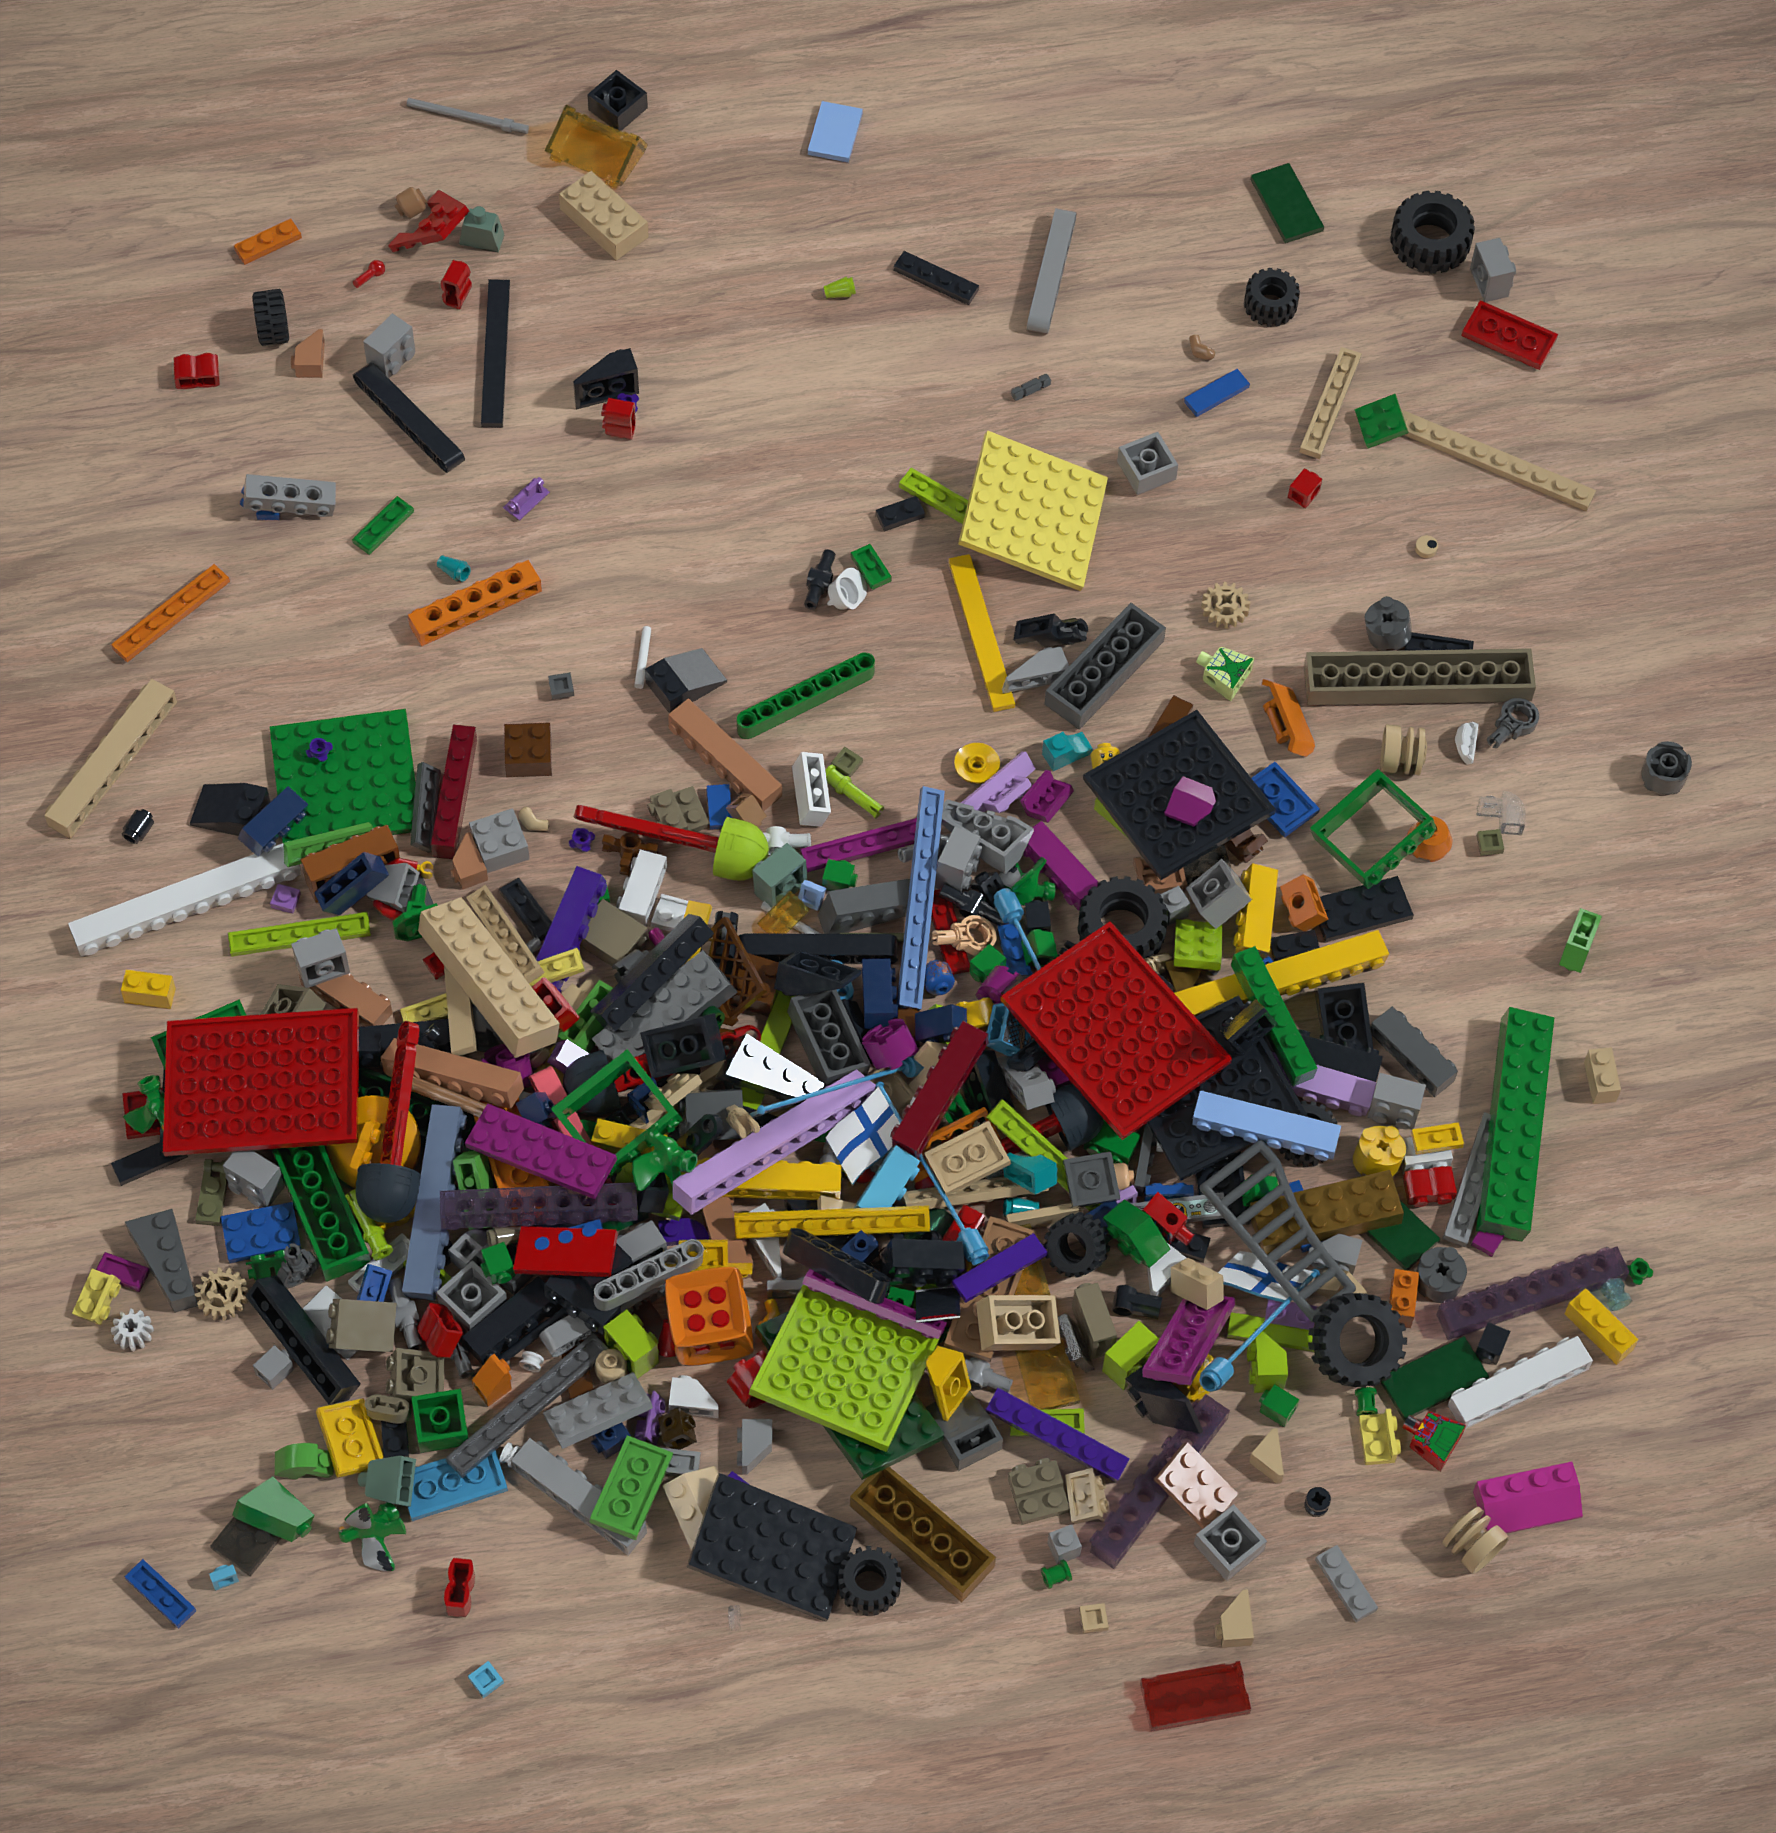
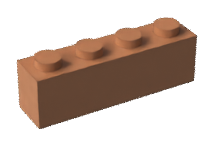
M351 973L309 987L318 997L336 1009L358 1008L359 1024L363 1027L383 1025L393 1014L391 1001L385 995L376 994L368 984L355 980ZM299 974L300 983L304 987L301 976Z

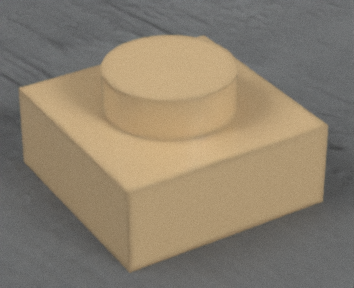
M1105 1603L1080 1606L1079 1612L1083 1634L1108 1630Z

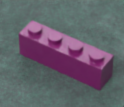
M1041 821L1032 827L1034 832L1023 855L1027 858L1029 857L1034 862V865L1040 857L1045 858L1047 862L1040 870V873H1044L1049 878V882L1055 884V889H1059L1063 893L1066 902L1071 906L1074 905L1079 911L1084 896L1088 895V890L1092 886H1098V881Z

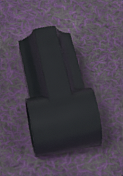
M1118 1285L1114 1295L1112 1312L1120 1316L1136 1314L1158 1319L1163 1297L1140 1293L1128 1285Z

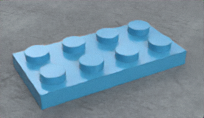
M496 1450L463 1478L446 1462V1458L415 1467L411 1507L407 1506L411 1520H419L507 1492V1484Z

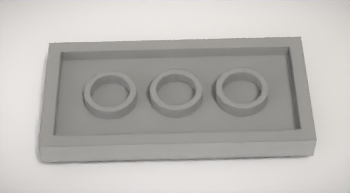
M634 1372L622 1376L620 1379L543 1412L563 1449L652 1409L653 1406Z

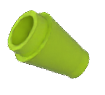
M846 276L825 285L826 299L851 297V295L856 294L853 277L847 278Z

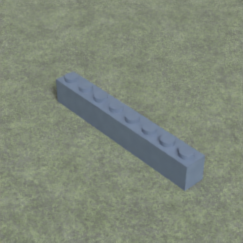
M432 1105L419 1193L416 1201L402 1288L404 1295L409 1298L436 1300V1292L442 1285L439 1276L440 1269H444L445 1266L443 1250L444 1246H447L449 1242L447 1225L448 1222L452 1221L453 1210L450 1208L451 1200L456 1197V1185H454L456 1173L453 1160L463 1151L464 1140L461 1137L462 1131L467 1127V1115H465L461 1107Z

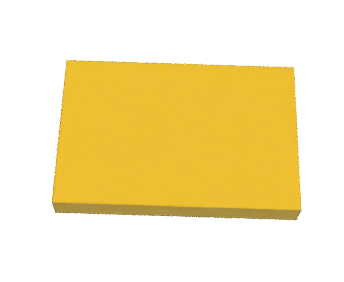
M364 1398L318 1407L315 1412L337 1478L367 1472L368 1463L371 1460L384 1458L371 1418L367 1415Z

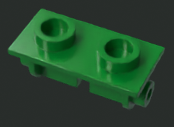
M284 1250L275 1251V1257L265 1258V1254L251 1256V1261L246 1262V1265L251 1264L252 1269L247 1270L249 1279L254 1278L255 1281L271 1277L270 1267H275L277 1275L282 1267L281 1263L283 1261L286 1263Z

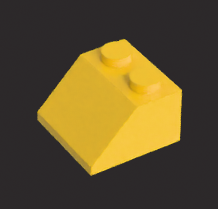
M937 1346L934 1352L928 1356L926 1368L943 1420L948 1421L970 1391L971 1384L964 1354Z

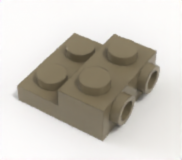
M693 786L676 792L669 789L650 796V803L647 806L650 815L656 817L658 821L656 823L693 832L710 828V823Z
M396 1348L391 1356H388L386 1370L391 1371V1379L387 1380L386 1393L390 1394L391 1397L402 1398L412 1404V1396L444 1391V1357H435L427 1351Z
M1049 1458L1040 1459L1035 1463L1036 1466L1027 1468L1025 1464L1013 1467L1012 1472H1009L1008 1482L1022 1525L1070 1512L1063 1488V1480L1056 1460L1050 1462Z

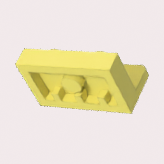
M92 1268L72 1314L101 1325L102 1321L106 1320L111 1310L109 1305L120 1291L121 1285L119 1283L121 1280L112 1274L108 1275Z
M1385 1409L1384 1414L1360 1415L1359 1426L1365 1465L1395 1463L1397 1455L1401 1453L1399 1439H1395L1394 1431H1397L1396 1416H1392L1391 1409Z

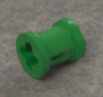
M1366 1387L1355 1390V1396L1358 1399V1409L1356 1411L1358 1417L1360 1415L1378 1413V1409L1375 1408V1395L1377 1394L1375 1388Z
M1064 1559L1060 1560V1564L1040 1569L1048 1589L1053 1588L1054 1584L1062 1581H1072L1070 1568Z

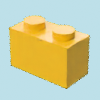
M134 970L125 971L121 987L124 1003L171 1009L176 990L173 977L170 975Z

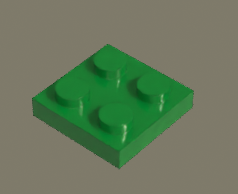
M1396 394L1354 409L1368 449L1409 433Z

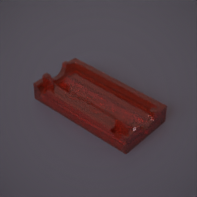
M1240 1661L1232 1664L1224 1663L1162 1674L1149 1679L1141 1678L1140 1680L1150 1732L1248 1715L1251 1712L1249 1695L1245 1689L1244 1674Z

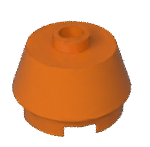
M1431 816L1437 830H1435L1431 838L1419 844L1412 855L1416 858L1420 857L1430 860V862H1435L1442 859L1450 851L1453 839L1447 824L1442 819ZM1416 822L1415 824H1413L1410 827L1407 835H1409L1415 828H1417L1420 825V823Z

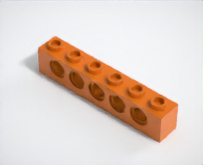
M529 560L516 563L511 568L496 572L485 580L476 581L472 586L463 590H457L452 595L443 599H437L428 606L415 609L412 613L408 614L409 626L422 647L542 592L541 579Z

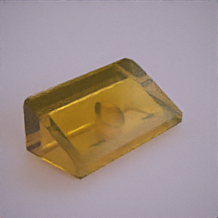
M789 891L757 924L766 933H788L809 912V909L797 896Z

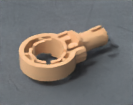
M971 915L964 918L961 923H953L950 926V930L932 931L931 941L936 940L932 942L935 946L951 944L953 947H956V950H964L976 956L985 948L983 946L987 942L992 946L995 944L996 931L987 919ZM979 926L978 931L983 934L984 942L978 943L974 941V938L969 933V928L975 929Z

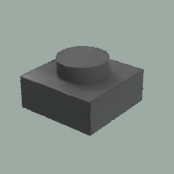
M571 672L548 676L552 700L574 696Z

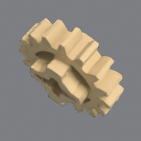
M1224 582L1221 587L1218 583H1215L1214 589L1208 587L1207 594H1203L1201 609H1204L1203 616H1209V623L1216 621V627H1219L1220 624H1224L1225 629L1228 628L1229 624L1237 627V621L1243 623L1244 618L1248 617L1250 608L1249 595L1242 594V587L1235 589V583L1231 587L1227 586V582Z
M221 1267L218 1268L216 1274L211 1270L208 1271L210 1277L202 1276L201 1281L203 1284H196L198 1293L195 1294V1297L199 1301L197 1303L199 1310L203 1309L205 1316L212 1313L213 1320H216L218 1315H220L223 1321H225L228 1314L235 1318L236 1310L243 1311L241 1304H248V1299L245 1295L249 1290L248 1287H245L247 1285L245 1278L241 1279L239 1272L232 1275L231 1268H228L226 1273L222 1272ZM218 1289H220V1291L223 1292V1294H225L226 1299H224V1297L221 1296Z

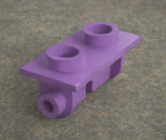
M540 477L537 479L533 478L503 508L520 521L550 491L543 487L544 481Z
M1268 1299L1265 1321L1283 1302ZM1290 1302L1271 1322L1273 1324L1308 1330L1314 1327V1322L1307 1318L1295 1302ZM1310 1305L1314 1311L1317 1309V1306Z
M652 1391V1395L647 1394L653 1408L638 1415L640 1418L646 1417V1420H637L634 1437L644 1442L648 1440L651 1444L657 1446L658 1438L660 1437L658 1418L665 1413L666 1406L665 1400L658 1393Z

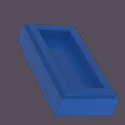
M708 785L707 800L710 830L722 829L726 817L732 818L726 809L731 804L730 785Z

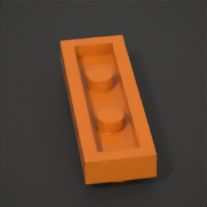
M290 218L234 244V249L244 265L301 239L302 236Z

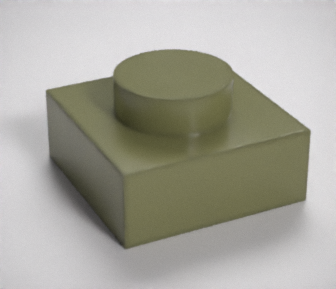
M844 747L831 762V765L833 764L836 770L844 776L851 777L863 763V758Z
M1500 829L1477 832L1480 856L1503 854L1504 844Z

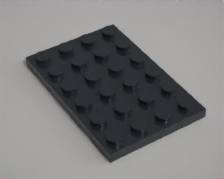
M719 1473L716 1477L686 1567L826 1622L829 1619L838 1590L839 1569H841L843 1559L847 1560L857 1527Z

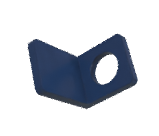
M652 1077L651 1080L657 1086L656 1080ZM644 1082L628 1093L627 1096L631 1109L647 1124L649 1119L646 1109L642 1104L649 1098L651 1090Z

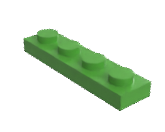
M368 822L283 843L284 864L287 867L300 865L301 859L305 858L306 855L325 850L332 844L345 842L352 836L370 832L373 826Z

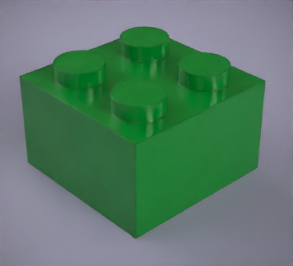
M1125 1199L1103 1217L1108 1225L1106 1228L1107 1232L1118 1241V1249L1125 1256L1129 1254L1137 1264L1142 1263L1150 1268L1171 1250L1152 1218Z
M461 1389L412 1396L420 1453L459 1447L468 1439Z

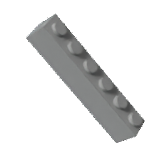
M529 1438L511 1459L512 1469L629 1556L647 1534L646 1521H644L637 1540L589 1523L603 1488L598 1484L592 1485L588 1482V1478L577 1469L574 1471L569 1468L567 1461L561 1456L557 1455L555 1457L549 1453V1449L545 1444L540 1441L535 1442Z

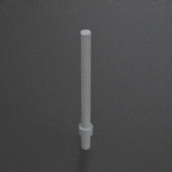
M412 98L407 100V106L500 127L503 131L507 132L517 131L525 134L529 132V125L516 123L512 119H498Z

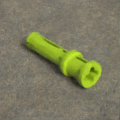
M833 764L827 767L825 770L827 783L835 788L836 793L845 794L873 815L874 818H878L881 815L879 811L883 812V805H880L852 784L851 778L838 772Z
M356 1190L350 1191L351 1196L346 1194L345 1197L364 1232L363 1239L365 1243L369 1244L373 1252V1259L380 1260L389 1256L393 1248L383 1236L384 1230L361 1211L356 1199Z

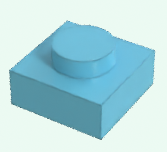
M222 1565L217 1567L214 1572L209 1573L215 1591L239 1582L234 1565Z
M489 1661L468 1675V1679L483 1698L504 1684V1680Z

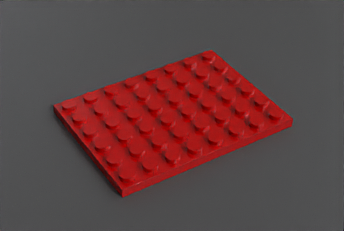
M1111 922L1093 932L1007 991L1000 998V1001L1122 1140L1232 1062L1230 1055Z
M358 1008L167 1021L163 1131L164 1155L173 1156L358 1143Z

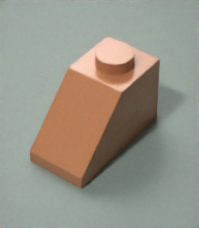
M318 329L295 347V356H291V369H295L297 378H323L325 349L323 329Z
M468 832L465 834L452 860L454 869L450 870L454 882H459L462 890L488 881L485 864L471 833Z

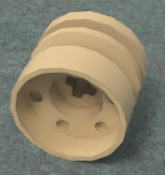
M1386 724L1382 738L1380 771L1396 773L1399 763L1403 764L1404 774H1409L1410 767L1413 765V774L1420 776L1427 752L1425 728H1418L1417 735L1414 737V728L1409 727L1407 735L1402 736L1401 726Z
M1480 1507L1474 1508L1457 1520L1442 1542L1446 1548L1456 1543L1451 1551L1453 1555H1457L1464 1550L1466 1551L1461 1563L1472 1574L1484 1568L1502 1550L1510 1538L1498 1525L1489 1530L1486 1529L1491 1518L1486 1515L1480 1519L1484 1512Z

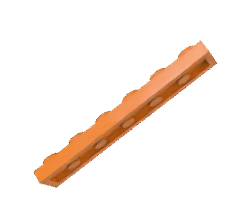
M213 564L111 644L112 649L122 659L129 662L230 582L229 577Z

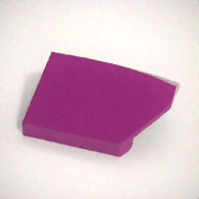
M1183 776L1173 790L1165 816L1194 827L1201 819L1211 813L1216 803L1212 787Z

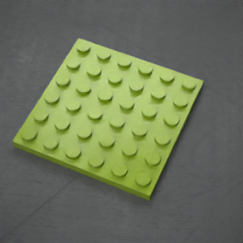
M802 1285L750 1388L749 1395L887 1452L926 1370V1360L936 1349L940 1338H927L917 1330L905 1329L895 1321L880 1319L875 1313L867 1310H858L853 1304L845 1301H836L826 1293L814 1292L808 1286Z

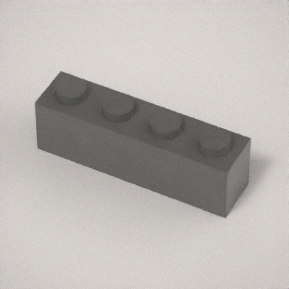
M1392 1006L1372 1022L1371 1035L1419 1083L1425 1084V1089L1434 1098L1455 1081L1458 1073L1455 1064L1449 1059L1446 1060L1440 1054L1438 1047L1433 1043H1429L1424 1038L1420 1029L1413 1027L1401 1011H1397Z

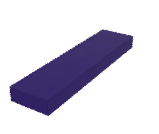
M1033 1233L954 1279L952 1284L965 1303L1047 1256V1251Z

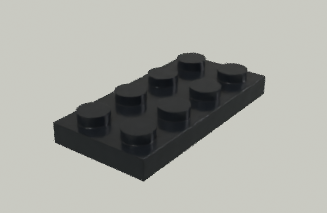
M1398 876L1383 879L1369 889L1361 885L1320 896L1328 917L1327 921L1319 924L1325 942L1412 920L1414 916Z

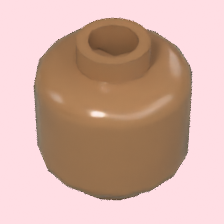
M409 187L396 196L397 204L394 206L400 216L405 214L407 218L411 219L426 209L425 204L427 201L419 188Z

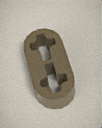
M375 1394L368 1397L365 1401L367 1415L372 1419L391 1423H404L411 1417L409 1402L405 1399Z

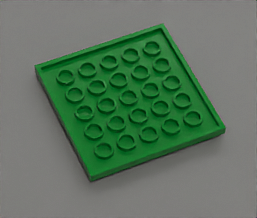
M406 709L269 726L277 796L289 786L309 804L305 811L307 816L300 824L294 823L290 827L292 830L282 839L283 843L368 822L373 828L388 825L392 835L411 833L416 781ZM314 738H322L333 745V749L327 755L328 759L324 762H320L314 757L309 758L306 755V750L310 749L309 745Z

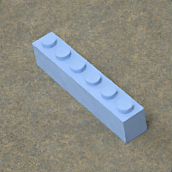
M1204 1091L1199 1093L1192 1124L1203 1131H1210L1212 1129L1220 1131V1134L1227 1137H1233L1234 1135L1243 1137L1245 1141L1251 1143L1263 1140L1271 1148L1280 1149L1283 1147L1290 1149L1295 1154L1303 1155L1307 1153L1324 1161L1334 1159L1341 1125Z

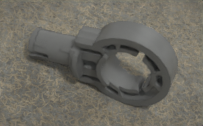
M1513 698L1506 701L1502 706L1499 718L1495 722V726L1498 729L1487 738V743L1491 746L1496 742L1492 748L1497 749L1507 738L1510 739L1512 735V739L1515 740L1519 736L1532 733L1539 721L1537 707L1530 701L1522 698ZM1515 708V711L1525 714L1529 721L1523 722L1515 719L1511 715L1513 709Z
M289 1244L290 1250L286 1246L284 1250L286 1263L284 1261L281 1263L282 1267L277 1274L286 1288H292L305 1282L319 1267V1262L313 1253L305 1249L300 1250L297 1244Z

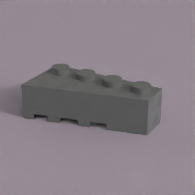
M910 879L829 891L818 913L824 934L849 933L906 917Z
M173 1209L125 1221L129 1235L147 1263L174 1313L197 1307L195 1291Z

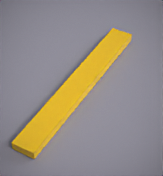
M967 554L948 558L949 567L992 710L997 712L1015 708L1012 692H1002L1007 674L971 556Z
M929 1206L734 1213L735 1239L787 1237L791 1228L805 1230L814 1236L857 1234L860 1230L865 1234L930 1231Z

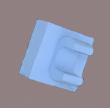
M804 880L797 903L818 911L822 906L826 888L814 882Z

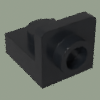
M981 872L974 878L975 881L970 884L972 890L978 889L987 898L986 902L989 903V906L995 908L994 895L999 890L1006 888L997 872Z

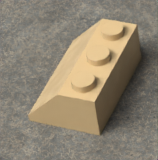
M715 1466L684 1473L663 1485L691 1551L716 1477L719 1474Z

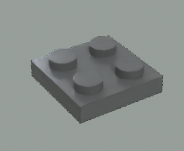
M1111 1152L1063 1160L1072 1208L1120 1200Z

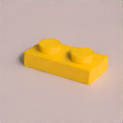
M1459 1122L1417 1128L1411 1131L1416 1155L1459 1149L1464 1146Z

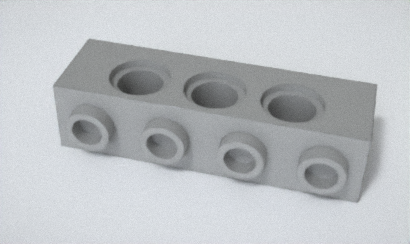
M246 474L243 509L273 511L275 513L287 512L297 515L309 514L319 517L333 516L336 482Z
M1005 1055L997 1058L1007 1087L1027 1110L1054 1102L1053 1093L1056 1092L1052 1079H1048L1045 1071H1041L1039 1064L1033 1065L1028 1071L1009 1069L1007 1061L1012 1056Z

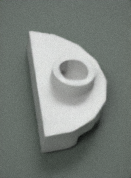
M1475 722L1462 724L1455 736L1458 753L1467 765L1472 764L1474 761L1479 726Z

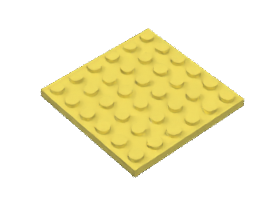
M987 430L984 434L958 544L1081 591L1086 579L1108 477Z

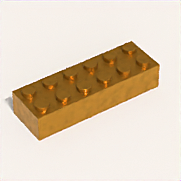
M1390 1170L1293 1193L1298 1206L1320 1242L1337 1234L1353 1236L1370 1230L1402 1224L1404 1212ZM1281 1195L1251 1218L1255 1233L1289 1208L1284 1195ZM1251 1202L1250 1207L1254 1205L1256 1202ZM1294 1216L1259 1243L1267 1255L1300 1230ZM1304 1238L1290 1250L1301 1248L1302 1245L1310 1243L1307 1238Z
M891 1467L869 1476L850 1496V1507L961 1603L995 1567L996 1557Z

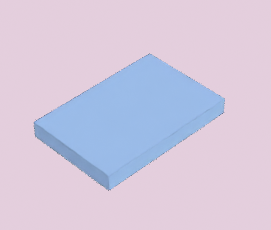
M822 101L808 147V155L849 163L863 109Z

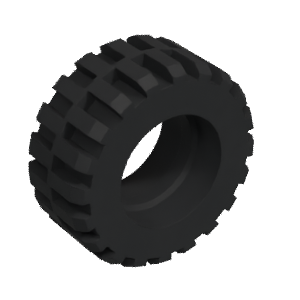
M1423 191L1420 195L1419 193L1411 195L1410 199L1406 198L1398 206L1394 216L1390 236L1394 253L1398 254V259L1402 263H1407L1406 266L1411 269L1416 268L1418 272L1422 273L1424 271H1428L1430 274H1436L1437 271L1444 273L1449 271V268L1454 269L1458 267L1459 263L1464 262L1467 254H1469L1475 226L1474 218L1470 214L1471 211L1466 205L1463 206L1461 200L1458 198L1454 199L1453 195L1449 193L1445 195L1441 194V191H1435L1434 193ZM1423 225L1438 226L1445 230L1449 237L1437 240L1429 239L1419 234L1415 228Z
M1118 876L1110 877L1108 882L1102 880L1098 882L1097 887L1092 886L1088 890V895L1084 896L1079 911L1077 928L1080 941L1104 926L1101 918L1105 914L1114 910H1127L1136 914L1143 921L1144 927L1134 934L1123 935L1143 959L1153 956V954H1157L1160 951L1166 936L1168 910L1166 904L1163 903L1160 893L1155 894L1153 886L1150 884L1145 886L1144 881L1140 879L1134 881L1128 876H1124V879H1118Z
M1346 1293L1342 1294V1296L1331 1298L1329 1304H1323L1319 1308L1321 1314L1314 1315L1312 1322L1315 1323L1314 1328H1309L1308 1335L1312 1336V1342H1308L1309 1350H1314L1315 1353L1311 1358L1314 1364L1320 1365L1318 1370L1323 1375H1328L1329 1380L1341 1383L1344 1386L1366 1388V1386H1376L1380 1384V1381L1388 1380L1391 1377L1390 1372H1396L1399 1369L1400 1364L1397 1363L1398 1360L1404 1359L1406 1352L1402 1351L1403 1345H1407V1338L1403 1337L1402 1334L1403 1331H1406L1404 1323H1399L1398 1321L1401 1318L1398 1311L1391 1310L1392 1305L1388 1301H1382L1380 1297L1375 1295ZM1353 1317L1365 1318L1371 1324L1375 1334L1374 1349L1371 1355L1362 1363L1350 1362L1344 1356L1340 1347L1341 1331L1344 1325Z

